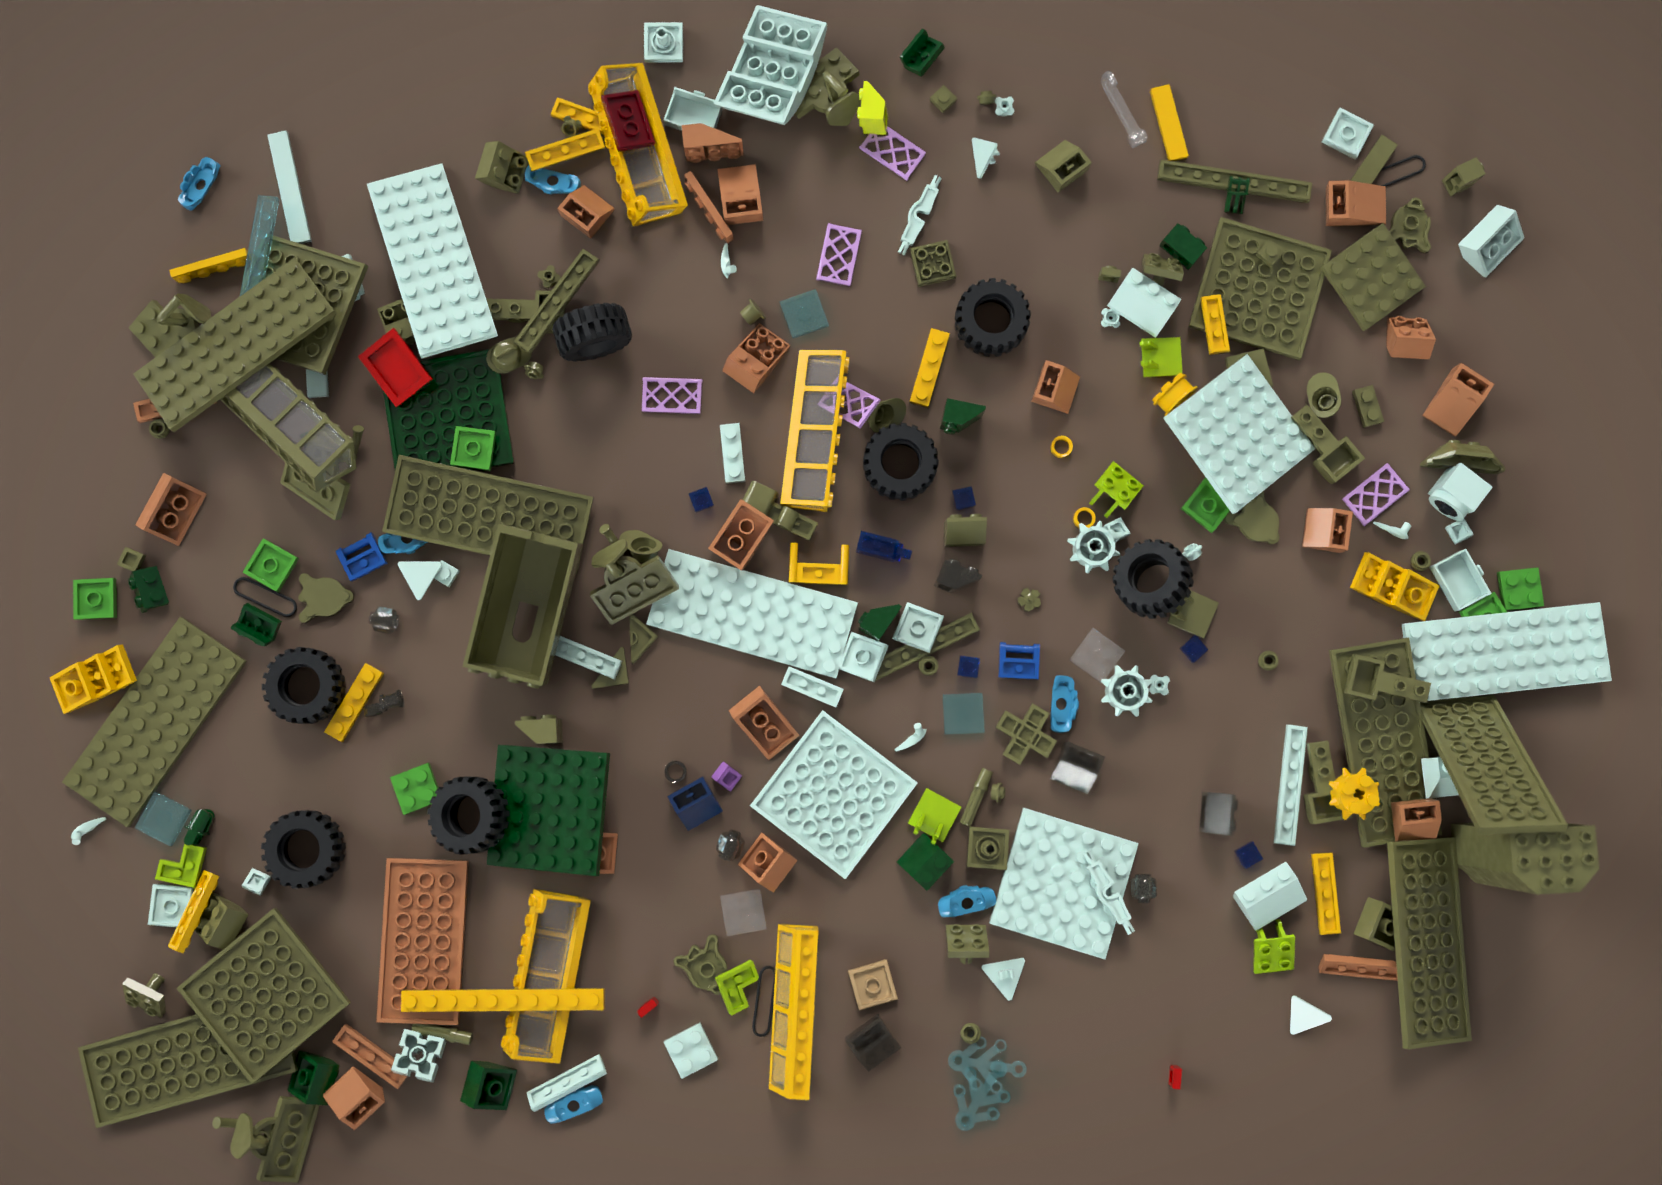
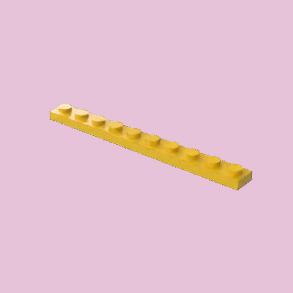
M605 988L401 991V1012L605 1009Z

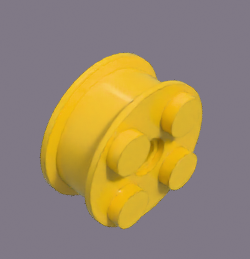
M1179 373L1172 380V383L1168 381L1160 389L1162 393L1159 392L1152 399L1153 405H1159L1166 413L1165 416L1197 391L1198 387H1193L1185 379L1187 377L1186 374Z

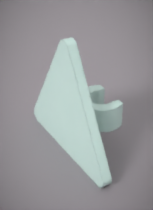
M972 138L977 178H982L988 165L996 162L993 156L1000 153L997 150V143Z
M398 562V566L417 600H421L442 566L441 562Z
M1017 958L981 966L982 970L1009 1001L1013 998L1025 959Z
M1295 995L1291 997V1034H1297L1332 1020L1331 1015Z

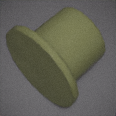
M751 298L749 299L750 304L740 311L749 325H752L761 317L766 319L760 307Z

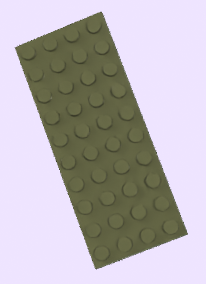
M294 257L212 316L204 324H201L137 370L133 375L169 429L175 432L337 315V313L299 261Z
M399 455L382 532L490 555L499 523L570 540L571 542L581 543L584 546L594 497ZM581 550V554H580V558H579V562H578L576 574L578 573L579 564H580L581 555H582V550Z
M179 617L137 676V681L129 687L62 783L124 826L130 827L247 661L185 618Z
M1409 637L1329 650L1348 770L1351 774H1357L1362 768H1365L1366 775L1371 777L1374 782L1379 783L1380 805L1375 806L1374 809L1366 813V820H1363L1356 814L1361 847L1382 845L1395 841L1391 809L1392 802L1426 799L1421 758H1429L1420 701L1378 691L1376 701L1344 694L1353 654L1385 661L1384 672L1416 679ZM1441 825L1438 831V835H1442Z
M1494 694L1427 701V703L1420 702L1422 721L1478 834L1561 832L1567 830L1568 824Z
M1455 837L1387 842L1403 1048L1416 1049L1472 1041Z
M197 1014L78 1047L96 1128L251 1085L250 1081ZM294 1051L255 1083L298 1071Z

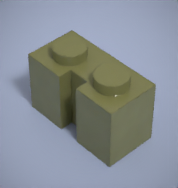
M1476 157L1455 167L1444 177L1442 182L1450 197L1472 187L1477 180L1481 179L1486 174L1484 166Z

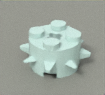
M1099 521L1096 526L1090 528L1080 523V534L1076 538H1068L1067 540L1073 545V556L1070 558V561H1078L1081 565L1085 566L1086 573H1089L1092 568L1099 566L1108 571V560L1112 556H1120V552L1115 550V541H1113L1118 536L1117 532L1109 534V531L1102 527V521ZM1093 543L1096 544L1095 547L1098 548L1095 551H1092V548H1090V545H1092Z
M1116 665L1115 675L1110 677V679L1101 680L1106 686L1105 696L1101 701L1102 703L1109 702L1115 708V716L1117 717L1123 711L1129 710L1137 717L1139 716L1140 706L1144 703H1152V699L1148 697L1149 689L1147 688L1152 683V679H1144L1138 673V666L1136 665L1131 671H1123ZM1129 687L1130 694L1125 695L1123 688Z

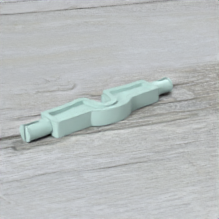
M934 175L931 184L926 185L920 200L915 202L910 208L907 219L908 224L901 237L902 244L898 253L901 254L902 252V255H905L909 245L913 246L917 236L924 227L925 222L917 217L916 214H930L939 191L937 187L942 179L941 177Z
M1091 850L1083 853L1089 864L1087 869L1096 883L1095 889L1099 900L1109 907L1117 923L1123 925L1127 934H1131L1135 929L1129 921L1131 915L1125 906L1120 893L1110 896L1106 895V890L1114 884L1113 880L1104 869L1102 863L1099 860H1095Z

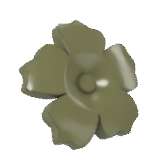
M1025 588L1021 592L1022 597L1017 598V603L1020 606H1024V610L1028 612L1033 610L1034 607L1039 608L1041 602L1040 598L1037 597L1040 593L1038 590L1032 589L1029 591L1028 588Z

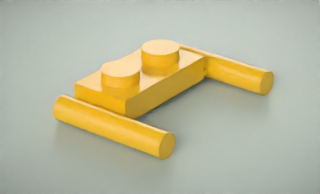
M790 543V583L848 585L849 545H841V564L797 563L798 543Z

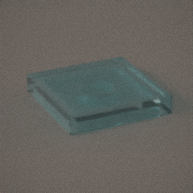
M816 289L779 302L792 339L829 326Z
M982 693L942 695L944 734L985 733Z
M154 792L135 829L168 846H173L192 810L158 792Z

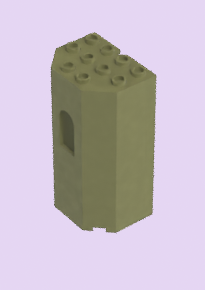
M498 523L463 662V667H467L468 672L476 674L487 672L488 677L496 679L505 676L508 677V682L519 684V682L523 681L527 682L528 687L537 689L548 684L583 544ZM520 602L539 606L532 635L526 642H519L513 637V627Z
M1473 823L1451 824V834L1456 840L1458 868L1469 875L1475 883L1532 894L1581 892L1599 870L1595 825L1567 823V830L1561 832L1478 834Z

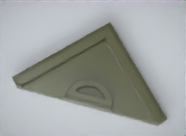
M634 614L629 615L631 662L635 664L658 636Z
M620 647L613 657L623 661L615 680L600 674L593 683L592 689L629 684L624 647Z

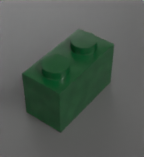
M1179 223L1175 225L1159 245L1173 258L1178 259L1187 270L1193 266L1207 249L1203 240L1194 237L1186 226Z

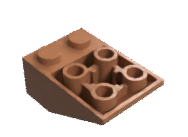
M702 123L681 125L687 162L699 163L707 159L718 161L721 158L737 159L740 156H744L741 138Z
M756 164L718 169L725 223L727 225L763 221Z
M1349 180L1328 182L1326 187V226L1380 225L1382 223L1386 225L1385 186Z
M759 323L728 356L722 371L752 393H755L791 345Z
M1460 363L1452 368L1422 416L1456 437L1483 403L1494 383Z

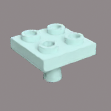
M682 22L644 23L645 63L683 62Z

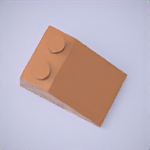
M740 499L708 549L743 571L774 520Z
M760 686L729 710L735 722L768 760L800 736Z

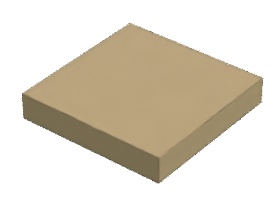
M887 959L848 970L859 1011L898 999Z

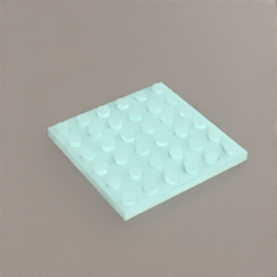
M1248 354L1163 417L1232 514L1238 512L1316 449L1308 437L1299 429V426L1291 419L1292 415Z
M822 710L750 806L846 879L917 785V782Z
M1023 808L1009 853L1007 870H1004L996 897V904L993 907L989 923L1106 959L1116 919L1109 907L1099 900L1095 889L1096 883L1087 869L1089 864L1083 853L1091 850L1095 860H1099L1102 863L1104 869L1113 880L1114 884L1106 890V895L1110 896L1120 893L1123 899L1139 843Z

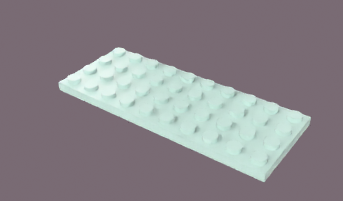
M443 164L368 183L367 187L421 359L497 337L498 334Z
M668 549L664 564L678 583L679 589L652 603L646 625L837 678L838 667L844 653L858 602L745 570L741 571L738 568Z
M1600 602L1402 624L1403 638L1409 637L1416 679L1431 683L1427 701L1612 681Z

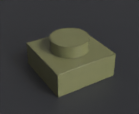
M943 85L930 97V101L944 113L957 101V97Z
M1269 239L1256 256L1269 267H1272L1284 253V250Z
M1115 266L1102 267L1098 280L1117 283L1121 277V270Z
M125 547L117 565L130 571L139 570L146 555Z

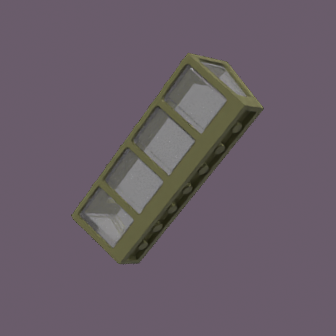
M271 364L266 365L220 399L316 492L357 469V457L354 452L355 443L352 437L343 433L338 424H334L325 412H321L313 401H309L300 389L297 390L288 378H284L278 368L273 367Z

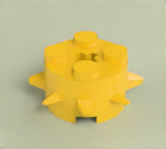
M1342 768L1343 775L1335 779V782H1329V785L1333 788L1330 792L1331 801L1329 804L1335 805L1337 809L1342 810V819L1347 820L1352 814H1358L1363 820H1366V813L1374 809L1375 806L1380 805L1379 783L1374 782L1371 777L1366 775L1365 768H1362L1357 774H1351L1346 768Z

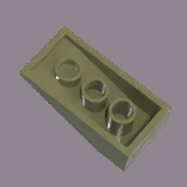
M1368 897L1354 935L1395 952L1392 906Z

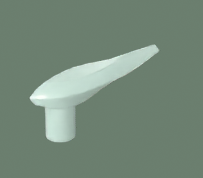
M725 243L721 255V269L726 278L731 273L737 271L735 265H730L727 243Z
M1373 522V524L1395 537L1408 539L1407 533L1411 525L1407 522L1403 524L1401 529Z
M921 723L914 724L915 733L895 748V751L909 748L918 743L924 737L927 729H923Z
M107 818L94 819L78 826L72 832V844L79 845L81 836L92 831L98 824L107 820Z

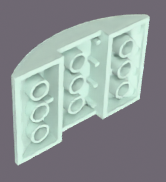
M757 5L743 35V46L732 71H728L714 106L785 125L797 111L810 86L821 55L827 23Z

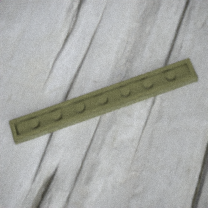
M1162 159L1159 162L1157 180L1226 190L1230 176L1237 179L1238 177H1241V179L1250 178L1248 194L1304 203L1310 202L1312 182ZM1232 184L1231 189L1236 190V184ZM1240 185V190H1244L1245 185Z

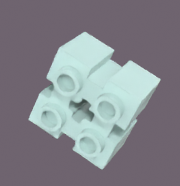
M404 1029L399 1044L403 1051L402 1054L396 1053L391 1071L410 1077L411 1072H414L417 1079L434 1083L439 1067L435 1060L436 1057L442 1058L446 1045L445 1039L428 1035L427 1040L422 1039L421 1033ZM422 1051L423 1058L416 1061L415 1054H419Z

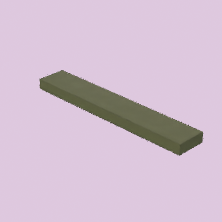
M582 249L513 342L531 354L600 262L599 259L585 249Z
M969 613L941 627L930 653L906 644L885 654L875 681L920 660L924 656H929L980 631L973 614Z

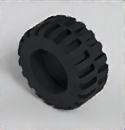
M989 278L988 282H985L984 279L980 280L977 285L972 284L967 292L964 291L958 302L954 318L956 320L955 329L959 332V339L965 341L964 345L968 349L970 347L973 348V352L976 354L982 352L986 357H990V354H994L995 357L1001 356L1004 352L1007 354L1020 344L1029 328V319L1031 317V311L1028 310L1029 302L1024 300L1025 294L1021 290L1019 292L1015 290L1016 285L1013 283L1010 286L1007 285V280L1001 279L1000 282H996L995 278ZM987 302L1003 306L1010 315L1008 328L1001 333H988L982 330L974 319L977 307Z
M598 303L591 306L587 305L580 309L577 308L570 313L564 314L563 317H559L554 322L552 329L560 356L567 361L572 360L573 362L594 360L599 357H605L608 354H613L627 346L632 338L626 312L622 306L616 303Z
M901 423V425L889 424V427H883L879 429L877 434L874 433L869 443H867L863 457V470L865 471L866 480L870 482L873 490L876 489L879 492V495H885L891 500L900 499V501H905L907 498L913 499L918 494L925 492L933 482L939 464L938 451L934 447L932 438L929 439L927 437L928 433L924 430H918V426H907V423ZM905 445L916 452L919 458V467L912 477L908 479H895L884 471L882 457L889 447Z
M1147 539L1142 544L1140 542L1135 543V547L1132 549L1128 547L1125 550L1126 554L1118 558L1119 565H1115L1113 570L1116 574L1112 577L1115 584L1114 590L1120 600L1130 611L1137 613L1138 616L1143 618L1146 615L1149 619H1155L1156 615L1163 618L1167 616L1166 613L1168 612L1175 613L1179 605L1182 607L1186 603L1185 597H1190L1191 591L1189 587L1192 588L1194 582L1191 578L1193 576L1192 569L1184 555L1173 544L1169 542L1164 543L1160 539H1156L1155 542ZM1155 565H1163L1169 568L1168 579L1160 589L1150 593H1142L1137 590L1138 579L1146 569Z
M305 647L290 648L284 651L285 654H278L275 657L276 661L268 664L269 672H264L263 678L266 679V683L262 684V690L266 691V695H263L265 702H269L268 708L270 711L276 712V716L280 719L299 724L317 723L318 720L328 718L329 713L333 714L337 710L335 706L341 704L343 699L340 696L341 693H345L346 688L342 687V682H345V676L340 674L342 668L335 663L336 660L323 651ZM301 667H309L318 674L320 689L315 699L310 703L304 705L297 704L290 697L288 683L296 670Z
M456 777L453 780L446 781L443 784L444 787H439L435 791L437 795L432 796L430 800L432 806L428 808L427 814H430L428 826L432 827L430 831L432 836L438 838L436 842L439 846H444L446 851L460 855L485 852L489 850V847H494L498 844L497 839L503 838L505 834L503 829L508 828L509 822H506V818L510 817V810H506V806L509 804L507 799L502 797L504 795L503 791L496 789L497 784L493 781H488V779L483 777ZM467 796L472 797L480 809L479 824L471 834H467L462 830L457 819L459 805Z
M302 810L289 812V814L279 817L278 821L273 822L269 826L271 830L266 831L264 834L266 842L261 844V849H265V855H261L262 861L267 862L264 868L267 872L271 871L273 873L271 875L272 879L275 881L280 880V884L285 887L291 886V888L299 889L322 884L333 877V873L337 872L341 867L339 862L344 860L345 855L342 854V850L346 849V845L341 840L344 837L343 832L338 831L339 825L336 822H332L330 816L322 815L319 811ZM299 830L312 832L320 846L317 861L308 868L296 866L288 855L289 840Z

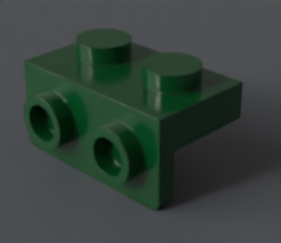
M922 28L907 48L903 50L900 59L905 69L922 77L945 47L942 42L929 37L927 31Z
M157 566L132 571L130 578H128L130 589L135 591V605L141 609L142 613L147 612L148 609L169 604Z
M246 603L242 607L238 621L232 624L231 629L240 636L251 639L255 644L265 647L275 641L282 621Z

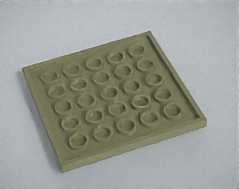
M1220 217L1188 327L1206 332L1200 298L1221 294L1228 339L1300 360L1325 276L1320 267L1329 261L1332 250ZM1269 239L1284 250V253L1272 267H1269L1256 256Z
M265 233L240 296L295 257L337 315L276 359L326 375L368 266L358 261Z
M273 908L177 987V990L251 1084L258 1081L351 1003L277 908Z

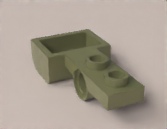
M536 290L535 300L486 298L493 320L523 323L531 319L551 291ZM565 307V309L562 311V313L559 315V317H563V316H564L566 307ZM553 325L550 327L547 333H553Z
M1305 405L1291 417L1302 433L1308 437L1321 454L1312 464L1327 482L1331 484L1336 483L1365 459L1347 436L1338 441L1308 405Z
M751 481L743 500L774 520V525L810 541L818 526V522L799 514L791 508L775 503L779 495L777 491L756 481Z
M1357 654L1352 655L1344 694L1376 701L1378 691L1427 703L1431 683L1384 672L1385 661Z
M1325 740L1306 743L1310 761L1308 767L1309 776L1312 782H1314L1315 793L1303 795L1308 821L1310 824L1344 820L1342 819V810L1337 809L1335 805L1329 804L1331 801L1330 792L1333 790L1329 782H1335L1329 742Z

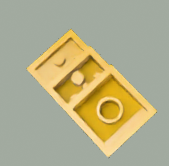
M1364 552L1350 588L1401 613L1425 621L1439 585L1410 569H1403L1391 561H1384L1369 552Z
M123 644L116 645L104 653L95 654L85 661L76 662L50 677L63 714L91 704L137 681Z

